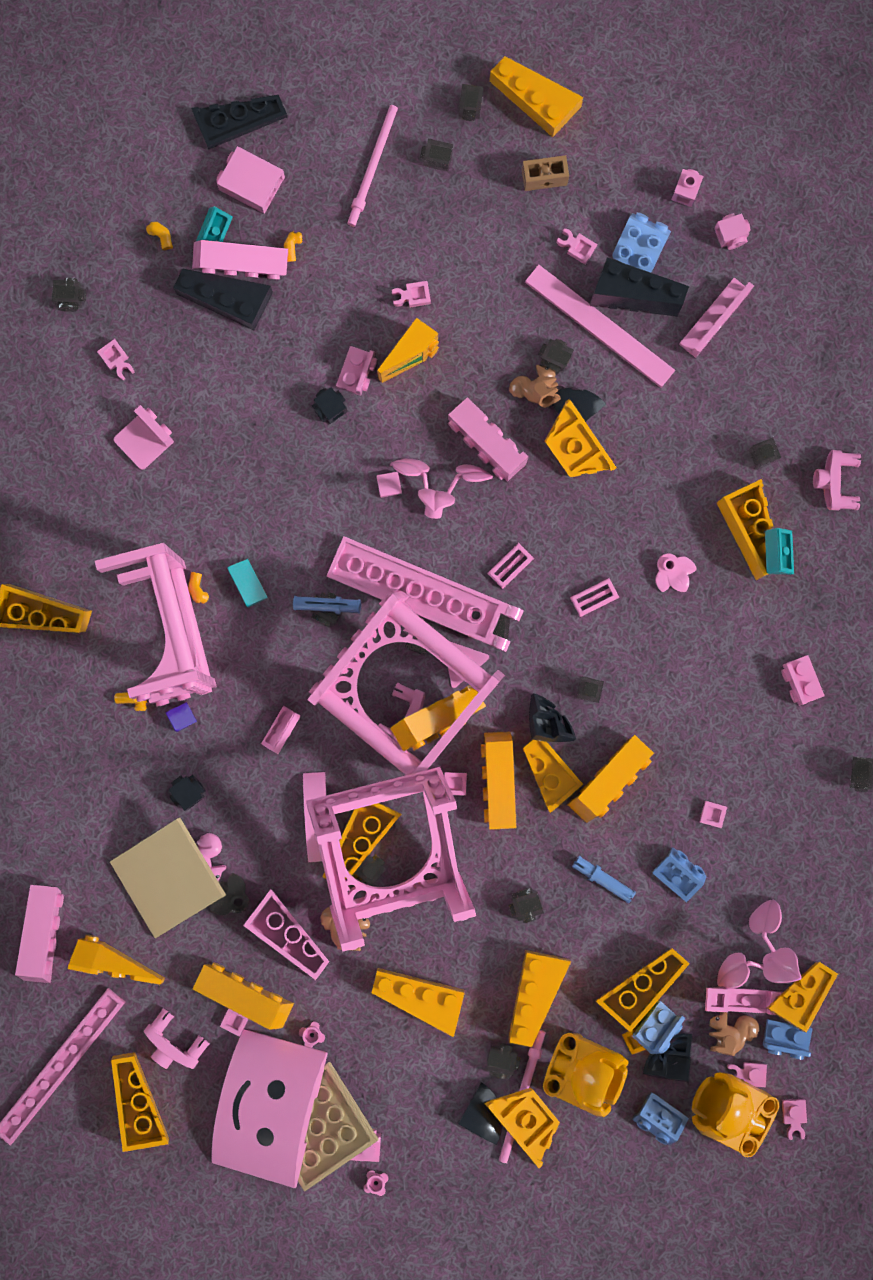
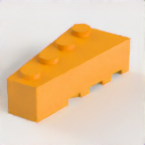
M1 584L0 627L76 633L86 632L92 613L91 610L11 584Z
M525 950L508 1038L509 1043L533 1046L569 968L570 959Z
M380 968L377 969L372 994L454 1037L465 993L463 989Z
M136 1053L112 1056L111 1063L122 1151L169 1144V1137Z

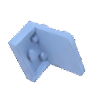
M632 213L612 256L622 263L651 273L671 231L668 230L667 225L661 222H656L655 224L649 221L648 217L642 213Z

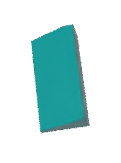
M215 206L210 207L196 241L223 242L233 216Z
M781 528L766 530L767 574H794L792 530Z
M248 559L227 567L248 608L268 598Z

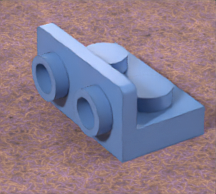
M672 848L665 859L653 870V874L685 902L704 885L706 880L703 869L698 865H693L682 851H677L675 848Z
M657 1001L632 1037L650 1054L664 1053L669 1048L672 1037L681 1031L685 1018L682 1015L676 1016L661 1001Z
M767 1019L762 1046L768 1049V1053L781 1055L782 1052L790 1053L792 1058L803 1060L804 1056H811L809 1045L812 1028L809 1027L806 1033L790 1023Z
M652 1092L648 1094L639 1113L635 1114L632 1120L637 1122V1126L640 1129L651 1132L660 1143L665 1145L678 1141L689 1119Z

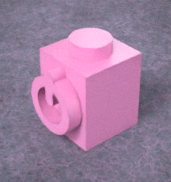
M683 169L671 200L692 207L703 176L699 175L695 170Z
M734 213L729 214L717 222L714 229L721 248L727 246L728 250H731L748 242L747 237L750 232V225L747 219L744 220L742 213L736 216Z

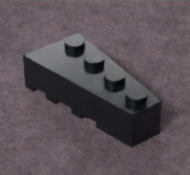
M607 257L590 306H608L609 309H617V307L626 308L633 312L643 310L649 311L650 314L678 317L689 286Z
M182 268L173 287L177 295L252 330H255L273 294L271 285Z

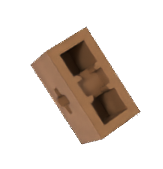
M566 155L523 161L522 176L525 191L567 186L569 171Z

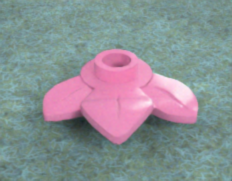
M670 553L663 554L657 562L659 571L655 578L656 585L661 592L666 591L670 586L677 591L686 592L689 587L688 574L696 571L695 564L687 557L677 558ZM668 561H671L672 566L670 568L666 567V563Z

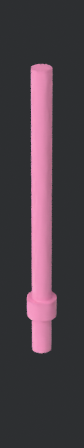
M394 105L389 106L358 195L353 199L352 211L347 222L350 226H356L360 212L364 210L366 195L398 110Z
M539 1030L533 1046L529 1048V1059L519 1091L530 1087L537 1061L541 1058L543 1052L541 1047L546 1034L545 1031ZM508 1131L499 1157V1161L507 1163L514 1141Z

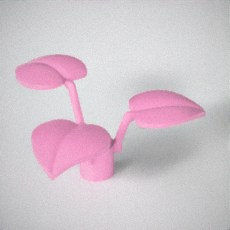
M400 459L390 464V466H393L396 471L403 475L422 476L424 489L418 491V496L426 505L424 514L434 519L441 518L443 508L455 503V498L451 495V492L460 478L470 482H481L493 478L490 473L478 466L460 465L456 468V472L459 474L455 476L448 491H435L428 489L427 474L425 472H428L430 468L424 462L416 459Z
M774 899L761 904L749 918L751 931L755 934L762 933V937L771 953L764 956L763 964L752 961L746 962V957L743 953L729 955L721 965L718 973L717 984L719 987L734 989L742 986L750 975L748 966L761 968L764 977L773 983H789L802 979L795 952L790 948L775 950L767 937V933H774L778 930L782 919L780 906Z

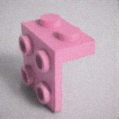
M140 405L134 410L138 416L114 437V442L143 470L173 444L174 441L169 436L172 432L164 423L160 426L155 421L157 416L149 407L145 410Z

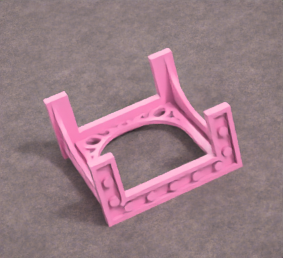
M164 543L96 560V568L101 573L147 561L148 567L118 574V582L123 586L151 578L164 626L165 650L162 660L155 672L147 680L127 689L129 698L137 699V702L149 699V703H156L158 707L169 704V699L177 698L178 701L191 698L190 694L192 693L199 695L211 693L212 688L217 686L215 678L210 676L183 569H186L184 560Z
M400 591L387 594L379 603L382 606L377 613L373 611L365 621L368 625L363 631L359 629L351 638L353 641L352 645L341 650L337 656L339 661L335 666L331 664L323 673L325 678L313 685L309 691L311 696L307 700L313 705L319 703L402 773L409 775L429 769L505 675L499 670L492 676L415 614L406 603V599L409 596ZM387 621L392 622L395 626V635L392 638H388L384 633V625ZM401 626L405 628L403 631L409 633L406 637L400 635ZM378 630L379 635L381 636V640L378 643H375L373 641V637H377ZM408 642L423 647L478 691V694L423 761H420L408 750L403 752L399 743L367 716L358 698L357 679L363 663L372 652L389 643ZM360 652H364V653H365V657H364V658H361V657L359 656V653H360ZM348 668H351L353 670V675L351 677L341 676L342 674L349 672ZM341 681H347L351 684V690L346 693L338 692L336 687ZM351 696L353 698L352 705L348 702V700H346L345 702L344 700H342V698H348Z
M440 767L306 801L321 853L332 902L330 910L342 952L365 946L358 919L369 918L384 912L388 913L396 909L411 907L415 904L434 901L444 897L454 922L464 921L476 916L475 908L458 872L447 813L457 809L456 801ZM423 792L432 843L429 858L422 869L409 880L389 887L369 886L356 880L344 865L339 839H342L335 814ZM437 862L436 867L431 866L433 863ZM427 873L437 875V878L425 880L423 877ZM348 885H355L351 890ZM366 891L365 897L353 899L357 892Z

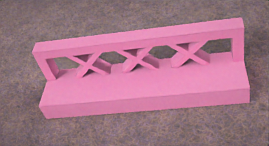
M733 278L679 345L696 358L719 331L718 329L724 325L748 296L754 285L749 282L744 286L736 278Z

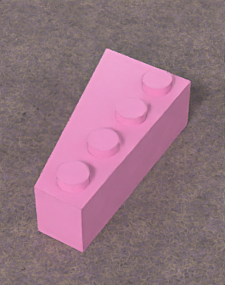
M200 240L194 242L192 269H202V273L215 274V271H224V275L237 276V272L245 273V277L258 278V274L267 275V279L280 280V276H286L288 249Z
M468 397L448 414V420L450 421L448 425L456 433L460 431L464 435L463 441L471 449L475 447L480 452L478 457L485 464L489 462L495 468L492 471L500 480L504 478L508 482L526 465L528 456L524 452L519 454L516 444L510 438L504 439L501 429L492 422L488 424L486 422L488 417Z
M30 885L15 973L17 977L24 981L51 983L53 958L56 949V931L60 924L58 913L64 899L63 894H61L57 887Z
M270 889L243 926L316 980L329 963V960Z

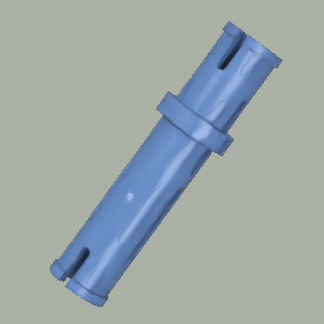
M294 596L293 610L360 614L361 600L342 599L341 597L332 599Z
M580 855L577 857V861L573 863L572 868L586 875L589 881H595L620 897L629 904L631 902L630 898H633L636 893L634 890H631L602 871L600 866H594Z

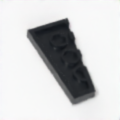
M279 95L253 98L251 101L245 102L233 101L231 104L225 105L213 104L205 108H191L208 150L287 118V113Z

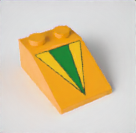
M416 318L377 370L379 381L383 383L426 361L428 356L432 358L439 349L437 346L439 343L438 333Z

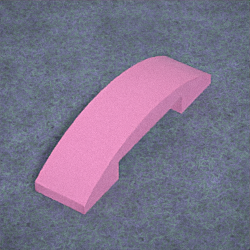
M325 772L303 773L308 862L322 861L321 853L306 801L326 796Z
M710 987L706 988L705 1011L753 1012L776 1015L766 1008L783 992L747 988Z

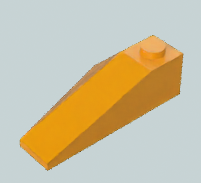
M86 935L85 938L78 939L68 964V969L96 975L107 971L108 975L115 978H124L126 975H130L131 980L162 984L165 977L107 943L98 941L99 937L93 935Z

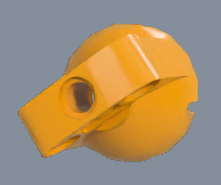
M578 1033L564 1034L560 1038L548 1066L543 1089L548 1096L557 1097L597 1117H605L610 1113L611 1105L617 1102L624 1087L628 1072L626 1068L628 1060L621 1054L588 1040ZM572 1037L576 1041V1046L573 1050L569 1046V1040ZM555 1080L560 1084L558 1092L553 1089V1082Z
M718 1072L714 1074V1077L706 1078L697 1089L692 1101V1112L696 1114L692 1116V1121L701 1134L748 1158L757 1152L778 1112L779 1102L766 1091L732 1074Z

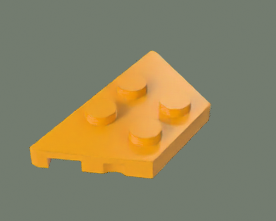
M568 399L548 433L545 443L569 477L580 476L585 473L593 474L603 470H615L617 467L571 400Z
M532 1088L487 1101L485 1105L533 1163L540 1168L543 1164L541 1159L546 1148L549 1149L552 1136L560 1123Z

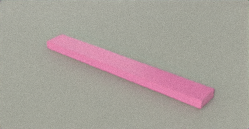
M538 265L525 281L532 289L660 388L663 387L675 372V369L595 307L590 306L586 300L542 266Z
M108 988L0 1122V1138L10 1146L125 1004V1001Z

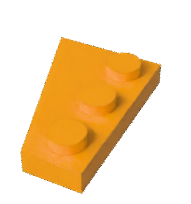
M532 740L523 748L547 809L551 813L578 790L583 783L547 742Z
M816 962L801 975V980L795 981L766 1009L802 1032L807 1033L838 973L821 962Z

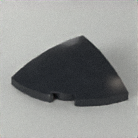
M572 388L559 389L555 394L560 395L561 399L552 404L559 414L566 401L570 399L585 422L606 405L596 394L585 389L582 391Z
M535 693L531 695L529 707L531 739L544 742L575 741L574 730L566 716L563 715L561 717V714L554 709L556 705Z
M692 1034L674 1035L671 1040H677L672 1042L664 1053L649 1054L644 1065L643 1075L689 1082Z
M481 1082L458 1124L497 1145L503 1125L485 1105L487 1101L496 1099V1096L491 1089Z

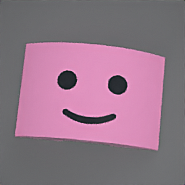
M243 1029L230 1061L218 1104L212 1141V1163L296 1188L307 1144L305 1138L314 1099L318 1097L328 1052Z

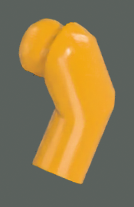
M151 222L147 225V233L160 238L162 250L173 248L168 228L159 222Z
M290 232L284 243V248L288 249L287 262L296 261L295 244L302 243L301 232Z
M191 572L188 584L189 594L194 602L204 604L208 601L209 595L200 588L202 574Z
M128 692L116 693L114 696L116 704L134 703L136 711H145L147 709V700L137 702V699L129 698Z

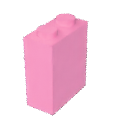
M237 146L235 152L232 151L229 154L227 166L224 171L221 170L219 172L216 182L221 192L265 214L285 175L282 169Z

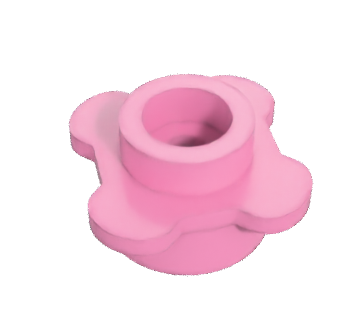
M312 1022L310 1026L302 1027L299 1030V1035L303 1037L304 1045L312 1048L313 1045L318 1042L322 1043L325 1040V1035L321 1033L318 1022Z
M373 1170L368 1171L366 1175L368 1179L364 1185V1191L379 1196L384 1195L386 1192L384 1187L388 1181V1175L386 1173L378 1174Z

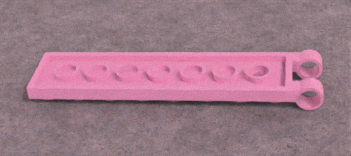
M343 536L327 573L328 578L380 600L387 594L403 591L409 596L406 599V603L415 614L504 652L507 651L510 641L493 634L500 615L503 614L513 620L520 621L523 610L345 536ZM473 612H480V618L473 619Z

